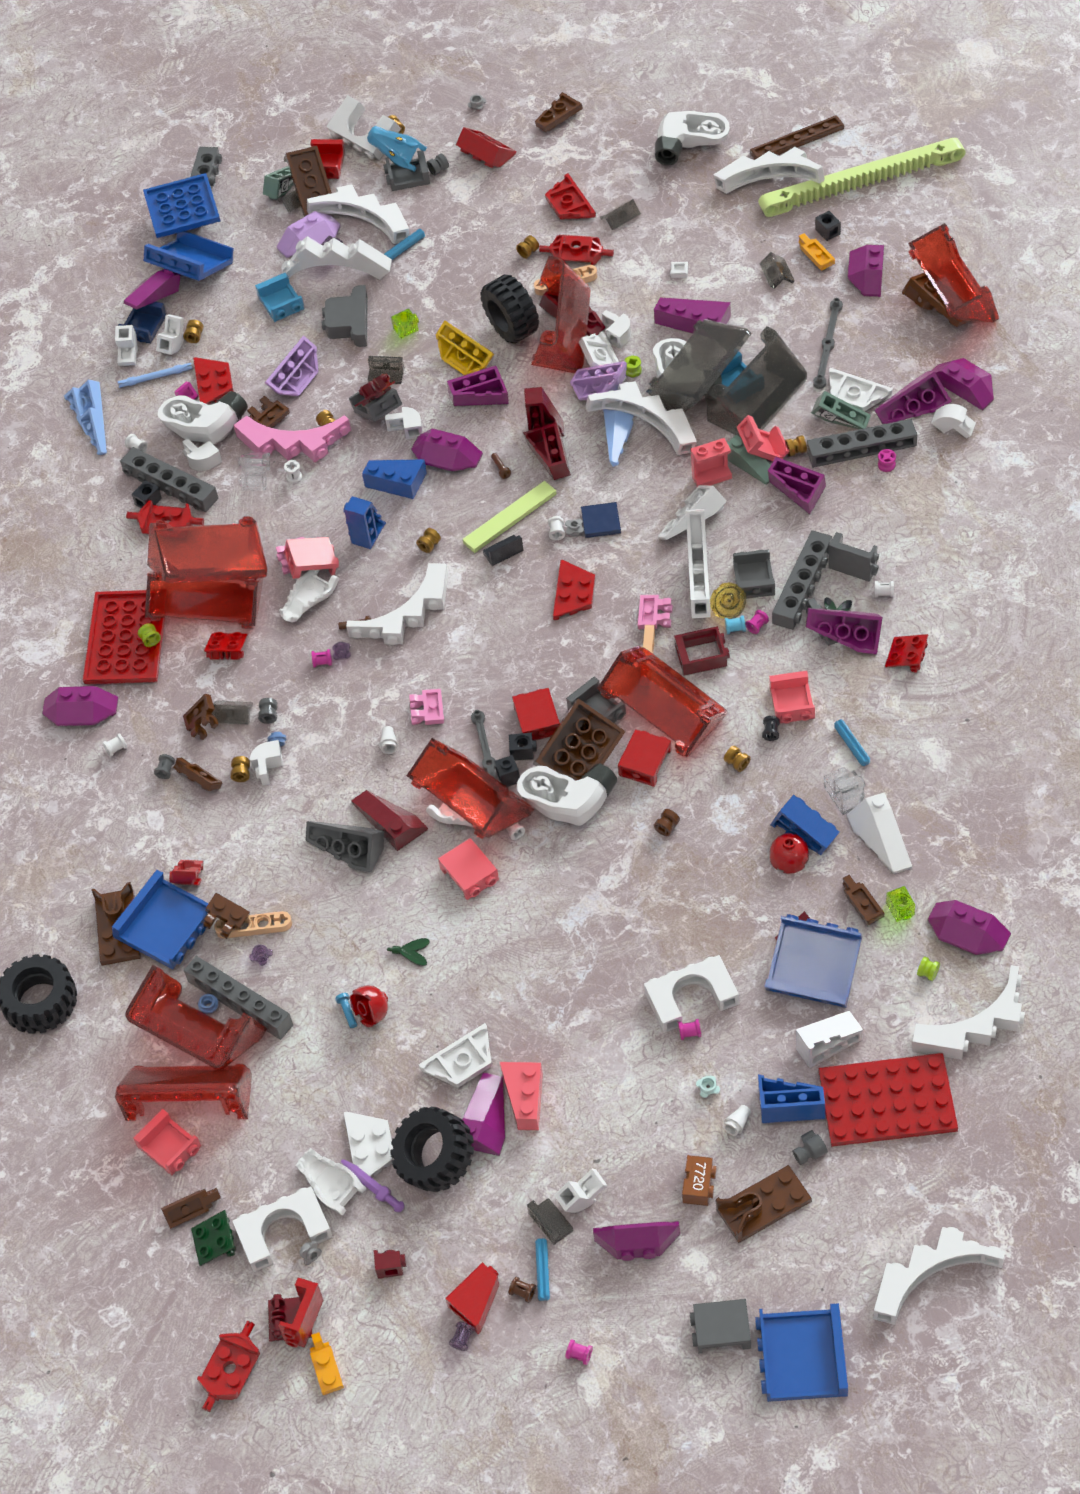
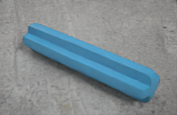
M422 229L416 230L385 252L384 255L393 260L424 238L425 232Z
M844 720L836 721L834 728L861 766L868 765L870 757Z
M542 1238L535 1241L538 1299L540 1301H547L550 1299L547 1240Z

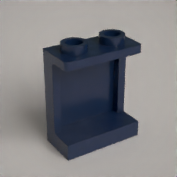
M153 302L139 309L133 308L125 323L118 324V326L132 325L137 341L151 344L167 315L164 303Z

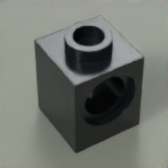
M827 211L815 217V230L828 241L841 234V222L830 211Z
M146 480L132 493L134 504L139 508H142L149 500H152L153 505H156L162 499L160 488L155 483H150Z
M532 733L509 734L510 755H513L514 760L534 759L533 752L537 751L536 740H532Z
M513 755L494 761L496 775L502 788L517 784L520 774Z

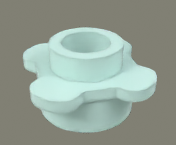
M705 1076L696 1082V1086L701 1091L700 1096L703 1098L720 1092V1087L716 1085V1078L714 1076Z

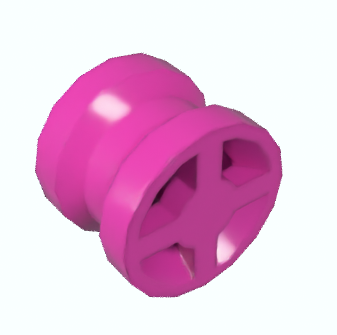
M890 449L880 451L878 454V468L883 472H891L895 469V452Z

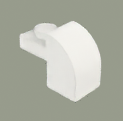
M605 310L602 313V322L607 328V338L611 344L621 349L631 337L630 320L624 313L618 317L616 314Z
M171 314L165 316L164 332L157 336L156 351L170 355L179 351L184 342V318Z
M115 326L118 365H136L138 346L133 326Z
M947 404L937 409L931 422L943 433L954 428L966 439L972 435L976 424L966 415L967 409L956 404Z
M402 407V413L385 415L388 432L404 429L406 440L415 439L423 433L420 414L413 408Z
M188 438L182 442L184 446L183 453L187 457L190 468L197 471H206L222 463L219 450L210 441L199 448Z
M279 740L262 743L251 753V766L253 771H256L257 779H261L262 786L270 784L268 769L283 766Z
M591 1169L577 1183L568 1181L554 1196L565 1212L576 1213L594 1204L597 1201L595 1197L607 1187V1184L596 1169Z

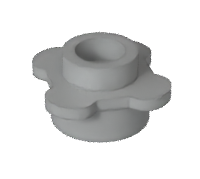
M478 94L473 95L470 98L468 107L481 110L483 104L486 103V99Z
M581 519L567 520L565 522V526H567L566 533L571 536H579L584 532L582 527L583 521Z
M315 1241L305 1243L300 1249L299 1253L304 1258L305 1265L311 1264L321 1255L322 1251L318 1249V1243Z

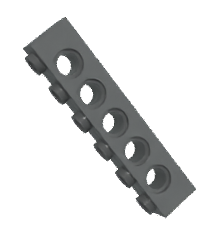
M199 146L190 176L206 173L211 190L215 187V177L219 174V164L222 163V155L219 154L218 147Z
M912 419L901 420L807 440V454L812 468L877 455L884 449L896 451L917 446V432Z
M132 447L120 460L122 471L127 476L137 478L142 483L145 480L155 483L168 496H173L182 503L193 506L196 510L200 509L207 512L219 499L215 486L135 447Z
M811 530L773 609L772 624L793 630L796 623H800L802 618L801 612L807 608L808 598L814 593L815 583L819 582L821 578L822 568H826L829 544L832 540L831 535Z
M195 956L184 969L187 981L206 994L214 995L219 1002L281 1040L293 1026L290 1013L200 957Z

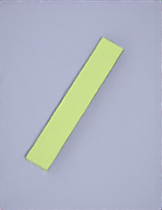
M543 481L463 538V544L476 553L557 495L556 490L546 481Z

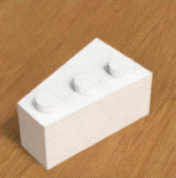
M850 1011L796 1029V1050L807 1066L811 1068L861 1041L863 1029Z

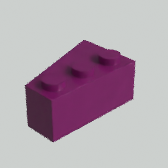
M496 365L447 381L448 393L453 406L509 404L508 392Z
M775 457L768 469L769 482L810 515L826 487L825 475Z

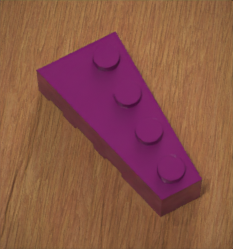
M660 297L654 308L655 324L719 340L731 317V302Z

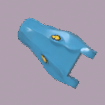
M377 126L372 127L367 136L368 142L377 147L395 165L413 172L416 171L417 167L411 165L410 162L417 148L424 152L427 149L425 145L410 135L387 131Z

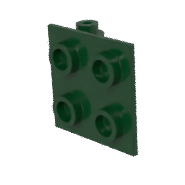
M226 1210L191 1228L199 1266L210 1262L224 1253L228 1257L235 1255L237 1249L233 1243L234 1236L229 1226L230 1219L227 1217Z

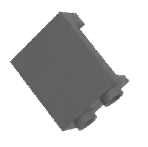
M417 151L418 158L412 159L410 162L411 165L417 167L415 172L390 163L389 158H385L386 164H383L384 172L388 174L386 175L387 185H391L392 191L430 184L424 151Z
M394 388L377 399L375 398L365 406L360 404L355 407L357 403L365 399L359 392L349 397L354 412L373 422L402 405L397 390Z
M836 532L829 544V569L870 582L873 575L876 576L879 565H877L879 554L877 553L878 546L874 545L871 551L867 552L843 544V534Z
M769 549L733 553L736 587L741 592L742 599L775 595V580L772 574Z
M596 677L591 678L566 698L568 710L577 699H580L613 723L621 720L626 714L625 703L623 701L618 703L601 689L599 680Z
M746 1299L693 1304L694 1312H690L691 1326L696 1328V1333H692L693 1347L698 1346V1354L703 1353L705 1348L742 1345L743 1350L751 1349Z

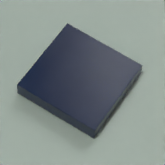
M617 502L581 506L585 538L621 534Z

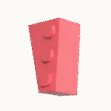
M500 1062L502 1076L518 1130H539L543 1079L541 1063Z

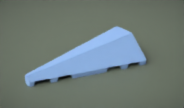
M88 379L80 388L73 387L64 395V398L70 402L71 410H74L77 414L76 418L85 434L90 436L91 444L98 450L97 454L104 455L107 453L100 382Z
M603 409L609 460L614 467L619 464L618 457L623 453L622 447L624 442L628 440L633 426L632 419L634 415L617 410Z

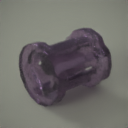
M458 1322L455 1326L457 1328L453 1339H450L449 1345L455 1349L467 1351L468 1340L475 1329L467 1323Z

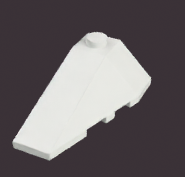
M699 485L684 501L686 506L678 509L675 513L677 518L669 521L658 538L668 540L686 530V510L704 509L705 519L715 513L717 514L722 511L723 505L727 500L714 486Z

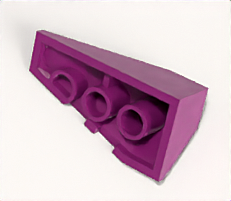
M167 269L157 271L143 280L128 295L123 304L139 309L179 292L181 274Z
M927 371L874 411L882 424H888L936 412L937 409L952 401L934 371Z
M808 608L805 627L857 652L877 654L883 617L879 614Z
M483 1073L462 1120L464 1124L468 1125L470 1129L469 1134L473 1136L474 1143L471 1146L474 1147V1151L500 1156L506 1138L503 1077Z

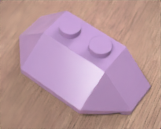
M314 211L287 227L277 245V249L286 258L291 257L296 253L297 243L307 236L323 246L332 238H336L340 229V223L331 215Z
M303 336L266 380L265 384L277 394L299 396L318 373L317 347Z
M622 361L577 369L570 384L580 401L587 400L588 395L618 390L619 384H622L625 379L627 363Z

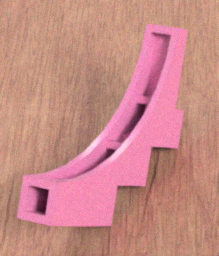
M345 415L324 426L299 431L278 430L266 427L248 416L233 425L236 437L261 459L276 450L288 461L300 452H303L313 462H317L328 454V446L334 444V442L351 431L349 419Z

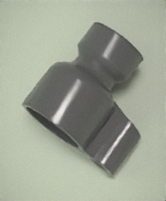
M813 1130L801 1136L804 1144L803 1147H797L792 1150L799 1165L806 1163L809 1158L818 1159L828 1153L824 1141Z

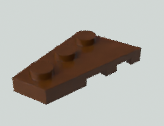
M562 92L559 95L560 98L551 103L552 107L545 110L535 120L536 127L544 132L550 131L582 110V103Z

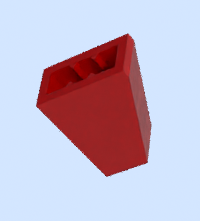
M483 1262L445 1298L447 1307L477 1334L482 1331L500 1285L498 1272L492 1266L487 1267Z

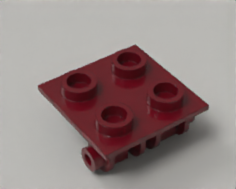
M381 374L361 386L359 393L365 399L357 403L355 407L360 404L365 406L375 398L377 399L392 389L390 385L395 383V381L390 383L389 375Z
M274 1294L273 1298L268 1300L269 1342L284 1340L278 1325L280 1321L289 1324L293 1323L301 1304L299 1297L284 1299L281 1294Z

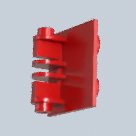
M241 632L212 633L204 649L206 657L210 658V660H220V658L224 660L225 652L226 660H229V658L231 660L244 658V651L241 650L248 634Z
M929 635L894 637L885 667L909 666L912 672L916 673L921 668L920 664L925 656V648L928 646L927 639Z

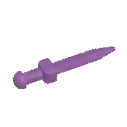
M344 1159L341 1160V1163L351 1170L361 1183L376 1195L375 1198L381 1202L386 1201L394 1208L395 1212L403 1211V1201L399 1202L394 1198L387 1186H381L357 1165Z

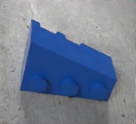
M352 496L349 502L345 503L343 509L351 544L371 549L386 522L381 520L382 516L377 514V509L372 502Z
M794 794L770 824L774 828L777 825L786 830L785 834H797L805 840L809 849L819 855H822L840 833L835 825L824 820L819 812L812 810L803 799L796 797Z

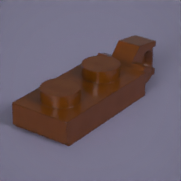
M182 757L176 759L173 768L178 773L185 774L189 780L197 782L206 791L221 789L223 784L221 780L197 764H191Z
M850 874L845 876L842 883L845 887V896L865 924L868 926L883 918L885 915L884 911L865 885L860 882L855 883Z
M217 1188L207 1192L203 1189L164 1206L161 1210L171 1229L209 1211V1208L213 1207L212 1202L221 1199Z

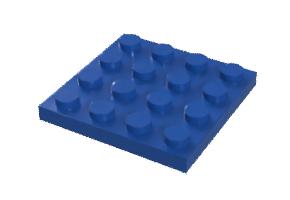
M206 173L143 189L157 238L221 222Z

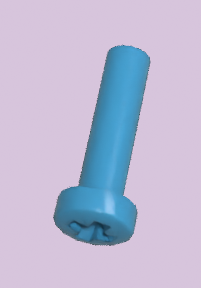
M341 993L336 996L335 1000L338 1004H341L349 1027L355 1028L357 1023L348 1002L350 999L349 994Z

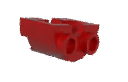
M180 860L178 866H174V869L170 871V883L175 885H200L202 879L198 878V875L203 870L204 861Z

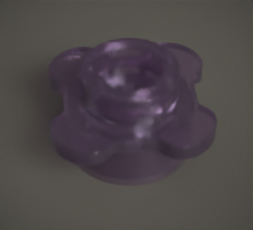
M337 642L333 645V658L335 660L350 658V644Z
M259 944L253 948L249 959L263 966L267 964V959L273 955V951Z

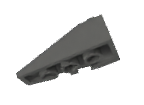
M307 821L305 840L322 851H327L334 855L335 859L344 861L352 869L372 872L384 849L385 831L368 827Z

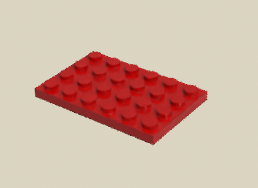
M167 589L95 592L83 674L84 684L158 681L168 599ZM145 624H153L161 636L160 641L152 647H146L143 639L138 636V630Z
M943 1053L818 1068L820 1085L824 1091L825 1114L831 1147L958 1132Z

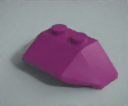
M867 244L849 253L848 280L861 291L863 296L881 297L884 245Z
M965 358L938 364L931 370L936 373L944 388L982 411L994 401L991 374Z
M433 428L420 434L411 448L417 459H425V465L452 472L470 467L476 468L483 455V452L465 436Z
M96 686L58 687L45 697L42 714L57 726L96 725L117 713L118 696Z
M957 900L936 903L928 917V922L931 924L938 940L975 955L1003 951L1011 936V932L994 915Z
M679 1221L614 1225L593 1228L594 1241L617 1260L631 1261L634 1258L653 1259L656 1256H661L680 1235Z

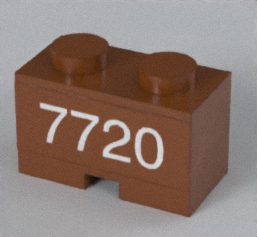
M687 1155L686 1179H684L682 1201L685 1204L708 1206L709 1198L713 1199L714 1186L711 1185V1181L716 1179L717 1166H713V1158Z

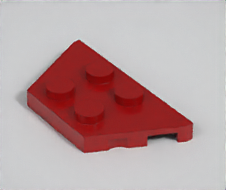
M569 173L565 174L564 179L561 182H557L545 194L547 202L559 219L596 217L595 210Z
M198 357L193 358L200 402L209 404L214 401L216 403L225 394L233 391L228 362Z
M560 560L553 620H559V616L568 613L571 616L579 611L592 608L596 580L595 574L565 560Z

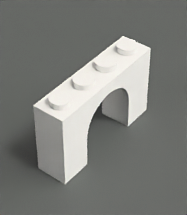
M347 95L326 126L330 131L329 134L335 139L340 138L348 146L350 144L353 145V148L358 152H365L364 154L369 158L380 160L383 153L368 142V134L364 136L354 135L355 124L365 111V108L359 101ZM382 115L375 125L396 133L401 129L394 120L385 115Z
M720 955L708 957L702 962L689 964L681 970L671 971L665 976L653 978L644 983L645 995L663 1033L679 1028L678 1022H682V1015L674 1001V996L679 989L686 985L697 984L707 988L712 993L720 1011L739 1005V993Z
M311 1186L301 1188L290 1196H283L272 1204L262 1205L256 1211L242 1214L233 1220L253 1272L274 1264L265 1244V1233L268 1227L278 1219L290 1217L299 1220L305 1226L311 1242L315 1241L319 1244L333 1238Z

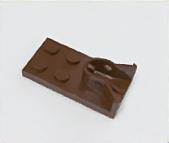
M317 146L288 152L284 156V162L288 163L304 217L309 215L307 212V199L332 194Z
M930 271L911 277L902 290V294L914 301L916 305L926 310L936 308L939 314L945 316L949 323L956 327L971 322L978 316L973 309Z
M127 882L121 891L100 894L95 888L91 889L95 898L101 966L141 959L139 951L115 939L112 934V926L135 898L131 882Z
M789 1165L731 1198L720 1199L718 1197L715 1200L717 1212L738 1243L812 1202L811 1196Z

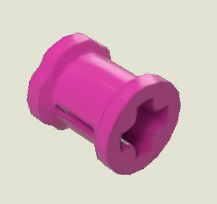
M757 610L753 618L745 622V626L752 634H758L760 628L769 622V617L765 612Z
M327 649L325 652L316 653L311 651L313 668H316L317 665L325 664L332 666L330 649Z
M695 1019V1022H678L681 1040L692 1036L702 1037L699 1019Z
M571 1339L565 1358L583 1361V1364L587 1365L592 1355L593 1346H584L575 1343V1340Z

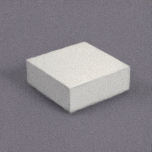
M671 262V278H688V262Z

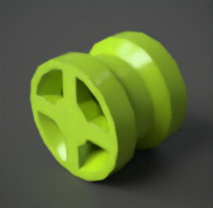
M634 355L625 358L624 361L627 363L626 375L631 378L638 377L642 373L641 359Z
M145 624L138 630V636L143 639L146 647L156 645L161 639L159 632L156 631L153 624Z
M924 956L918 967L917 975L920 977L925 976L933 982L939 971L940 962H932L928 957Z

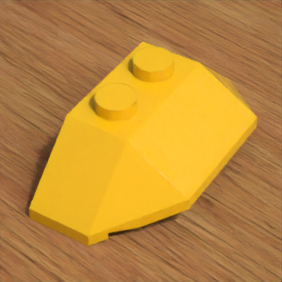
M445 320L435 334L438 340L441 359L463 375L485 369L494 356L491 350Z

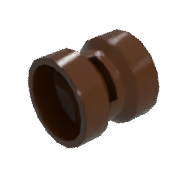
M664 809L661 813V818L657 819L653 826L661 835L669 836L673 831V826L679 823L680 817L674 811Z

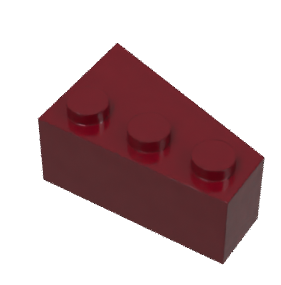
M542 387L524 388L528 431L557 422L562 437L565 436L563 419Z
M557 422L523 432L529 448L553 480L571 475L562 435Z

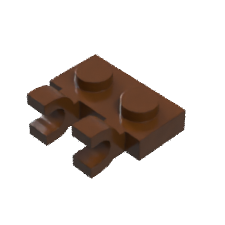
M266 396L260 399V402L263 404L261 409L264 410L262 413L258 412L253 406L247 410L251 414L249 416L251 419L270 428H273L290 413L289 408L276 400L273 403Z
M204 694L183 715L186 729L191 731V737H195L198 734L201 740L208 736L201 723L203 726L210 723L213 729L219 725L216 717L212 715L215 708L209 694Z
M215 893L205 909L208 914L204 919L203 926L210 929L217 918L224 921L225 925L221 929L220 936L227 939L234 928L241 929L250 915V911Z

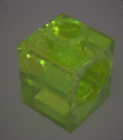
M409 308L391 316L393 329L401 339L419 330V319Z
M905 886L886 893V904L896 922L908 920L915 915V903Z

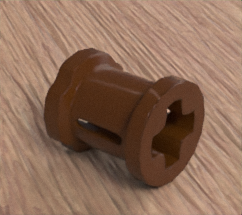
M516 1276L510 1284L508 1294L511 1296L515 1294L524 1298L525 1302L529 1303L535 1294L537 1286L533 1283L531 1285L520 1280V1277Z

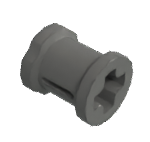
M162 754L158 758L159 764L154 769V774L158 778L169 779L171 767L175 764V758Z

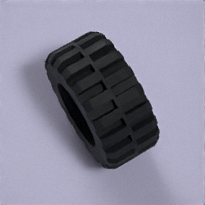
M504 274L483 286L480 292L482 307L490 320L489 322L502 339L516 344L537 331L540 324L539 315L532 298L521 282H518L512 275Z
M34 954L29 958L28 956L22 957L21 961L13 962L10 968L7 967L4 970V976H0V1009L13 1028H17L18 1031L25 1032L27 1030L29 1034H36V1031L45 1033L47 1029L51 1028L53 1030L57 1028L56 1025L59 1023L63 1024L67 1020L66 1016H70L74 1011L72 1007L76 1006L77 989L68 968L59 959L51 958L50 955L40 957L39 954ZM49 984L53 986L51 993L38 1003L25 1004L20 1002L23 994L35 985Z
M422 1107L419 1109V1112L416 1110L411 1112L409 1118L405 1117L401 1121L402 1125L400 1128H396V1136L391 1141L393 1149L390 1150V1154L394 1158L392 1160L393 1168L397 1169V1175L404 1179L405 1182L422 1190L431 1192L447 1190L451 1187L450 1184L456 1185L460 1181L459 1178L461 1176L464 1177L467 1173V1166L471 1165L472 1160L470 1157L474 1154V1147L471 1144L474 1143L473 1136L469 1134L470 1129L461 1118L438 1107ZM440 1132L443 1142L441 1152L432 1164L424 1167L422 1162L423 1147L432 1135Z

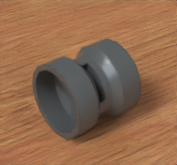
M440 153L435 159L427 161V167L431 174L435 176L440 173V170L449 168L447 158Z
M263 698L259 701L260 711L258 719L260 722L271 724L277 720L276 710L278 703L275 699Z

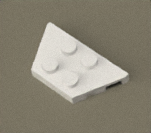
M602 331L599 335L592 334L582 337L579 341L590 367L619 362L605 332Z
M833 368L829 369L830 394L864 412L893 393V388Z
M485 1023L420 1063V1070L459 1088L492 1067L487 1025Z
M344 1112L353 1164L357 1165L370 1177L372 1175L375 1177L384 1167L391 1165L392 1160H394L390 1154L393 1145H391L392 1139L388 1120Z

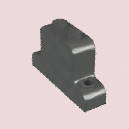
M366 285L355 286L352 289L351 296L328 298L325 301V307L322 308V315L325 320H322V329L326 330L328 338H351V341L354 340V344L357 347H366L368 328Z

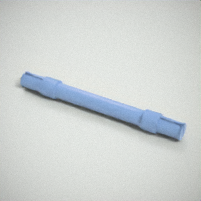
M191 362L137 377H129L118 381L119 388L136 385L137 383L175 373H183V371L192 369Z

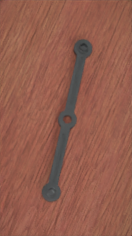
M837 297L830 302L832 312L827 335L822 340L823 353L817 377L813 380L814 387L818 389L826 386L825 373L830 350L835 347L833 335L838 312L843 308L842 301Z
M475 710L471 715V721L477 726L484 755L482 766L488 772L496 804L494 815L497 816L499 814L500 818H504L508 815V808L502 802L495 773L494 761L496 760L491 757L483 725L485 714L480 710Z

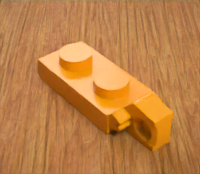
M805 233L799 235L798 243L801 250L821 271L835 264V258L817 239L810 240Z
M320 1332L312 1334L314 1347L310 1348V1355L322 1394L326 1395L343 1389L344 1386L329 1342L323 1343Z

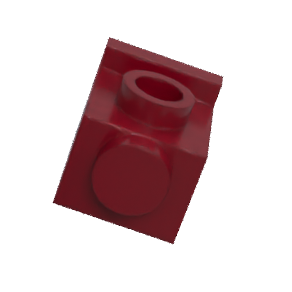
M373 1250L375 1271L378 1279L404 1275L403 1267H407L405 1254H400V1251L386 1250L383 1253Z

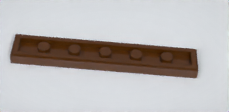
M835 115L750 149V154L754 160L768 151L780 155L794 147L798 148L844 129V123Z

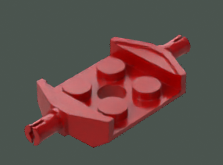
M557 235L553 243H550V246H539V252L551 254L555 265H558V260L590 262L591 265L595 266L601 257H613L614 249H604L598 237Z
M149 500L139 512L127 511L126 519H135L139 522L143 534L183 537L186 536L193 525L204 526V518L192 517L189 504H186L185 508L153 505L152 500Z
M246 1321L240 1333L219 1335L220 1341L202 1376L197 1377L199 1384L208 1393V1397L202 1406L203 1410L211 1412L215 1401H219V1399H237L260 1355L259 1349L249 1337L255 1326L253 1322ZM230 1364L236 1366L234 1372L229 1374L224 1372L226 1366Z

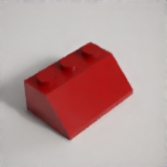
M463 127L456 142V146L461 148V152L468 155L469 153L472 154V158L478 161H485L484 165L490 168L494 166L501 167L517 152L481 131Z

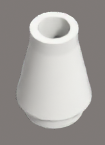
M390 726L382 729L379 745L385 754H393L398 748L397 739L393 728Z
M741 1105L724 1120V1130L732 1136L742 1133L751 1110L747 1106Z

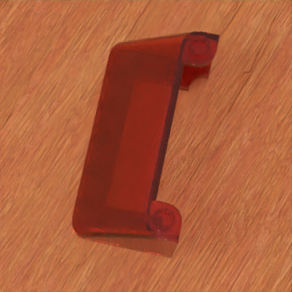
M945 223L908 243L910 247L908 253L911 259H916L946 305V312L950 318L990 323L999 320L991 291L985 285L980 287L960 257L955 240L950 236L949 228Z
M549 255L540 276L539 285L544 284L546 286L547 294L559 296L555 331L546 330L541 334L537 350L532 356L531 365L576 373L577 369H582L584 365L585 355L579 341L587 335L591 290L589 285L561 258Z
M244 516L238 521V524L172 527L166 521L159 520L149 525L147 565L167 583L267 577V563L258 525L253 517Z
M154 568L147 573L145 617H149L151 621H161V618L175 617L235 622L241 625V628L252 629V626H256L263 576Z
M642 646L621 651L597 687L603 697L607 699H620L675 741L676 752L686 757L696 750L728 713L722 705Z
M431 738L406 775L412 780L411 784L419 790L422 787L427 789L469 822L475 830L474 834L481 839L485 837L490 838L531 816L535 810L530 804L467 756L434 738Z
M155 965L151 966L125 1013L126 1019L131 1024L217 1070L226 1068L258 1043L267 1030L265 1026L245 1013L239 1019L229 1017L227 1023L223 1024L178 1000L182 993L181 983Z
M244 1064L144 1067L137 1065L127 1072L116 1087L115 1099L125 1121H136L137 1114L144 1116L145 1108L142 1102L221 1101L226 1115H230L231 1111L237 1114V1119H248L252 1073Z

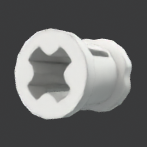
M130 434L125 439L124 445L126 448L131 449L135 447L146 452L148 443L144 440H139L135 434Z
M289 460L284 464V470L287 472V481L293 484L300 482L302 479V473L299 471L300 465L296 460Z
M553 516L548 519V526H550L549 537L552 540H561L565 537V531L562 527L564 519L560 516Z
M875 581V598H878V596L894 597V581H890V583H878V581Z
M120 733L112 740L102 742L110 757L120 749L127 748V744Z
M514 814L506 816L500 823L501 827L508 831L511 840H517L525 833L524 827L519 825Z

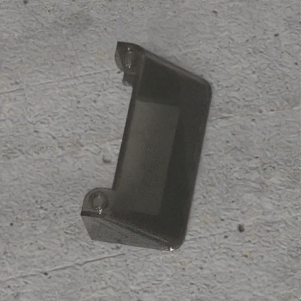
M699 319L693 326L695 329L693 335L658 378L654 376L648 383L650 387L646 392L651 396L659 395L667 411L683 409L684 413H686L703 398L752 333L747 328L707 319L701 321Z
M768 326L760 334V339L765 343V347L728 387L722 384H715L706 392L707 421L734 435L740 436L737 426L747 415L752 416L758 429L763 430L807 380L806 369L777 331Z

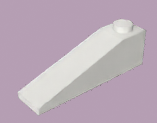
M885 793L865 798L847 814L853 832L865 841V845L878 855L881 862L893 874L912 869L911 861Z

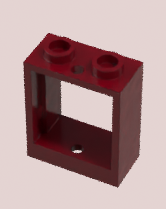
M718 626L674 635L675 649L683 676L727 667V659L730 658L728 647H724V633H720ZM712 642L716 643L719 655L689 661L686 648Z

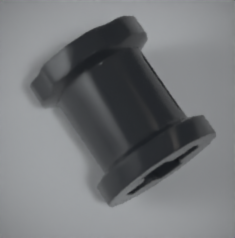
M776 716L764 717L762 738L767 741L778 740L780 719Z

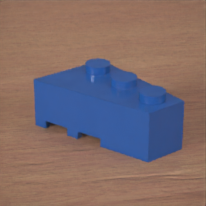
M425 459L369 460L362 472L364 486L414 499L427 474Z
M758 1074L762 1123L825 1119V1099L822 1086L801 1082L793 1084L784 1082V1079L777 1078V1080H772Z

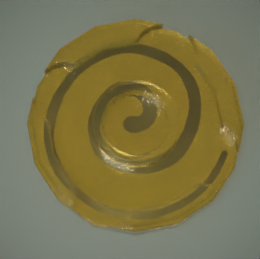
M730 582L722 583L719 585L720 587L712 592L710 607L717 617L721 619H734L743 612L746 605V595L744 590L737 584Z

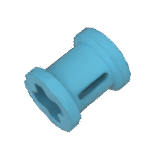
M743 615L740 618H725L727 635L735 631L746 632Z

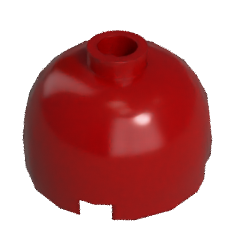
M792 833L778 836L772 842L769 851L772 866L786 874L797 873L803 870L809 860V850L805 840Z
M364 985L352 991L353 994L350 995L352 1010L355 1016L360 1015L363 1019L360 1022L364 1026L372 1027L385 1018L388 1011V997L385 992L370 985Z

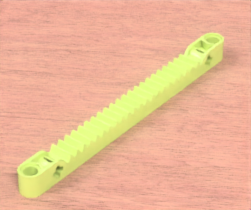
M950 138L824 176L825 180L821 183L809 180L766 193L759 198L758 203L764 215L772 217L791 211L793 205L800 207V203L806 205V201L813 203V199L819 201L820 197L824 200L826 195L830 198L831 194L837 196V192L844 194V190L850 192V188L856 190L857 186L862 188L863 184L865 186H868V183L874 185L875 181L880 183L881 179L887 181V177L893 179V175L899 177L900 173L905 175L906 172L912 173V170L917 172L918 168L924 170V166L930 168V164L942 166L959 161L965 156L966 151L958 138Z

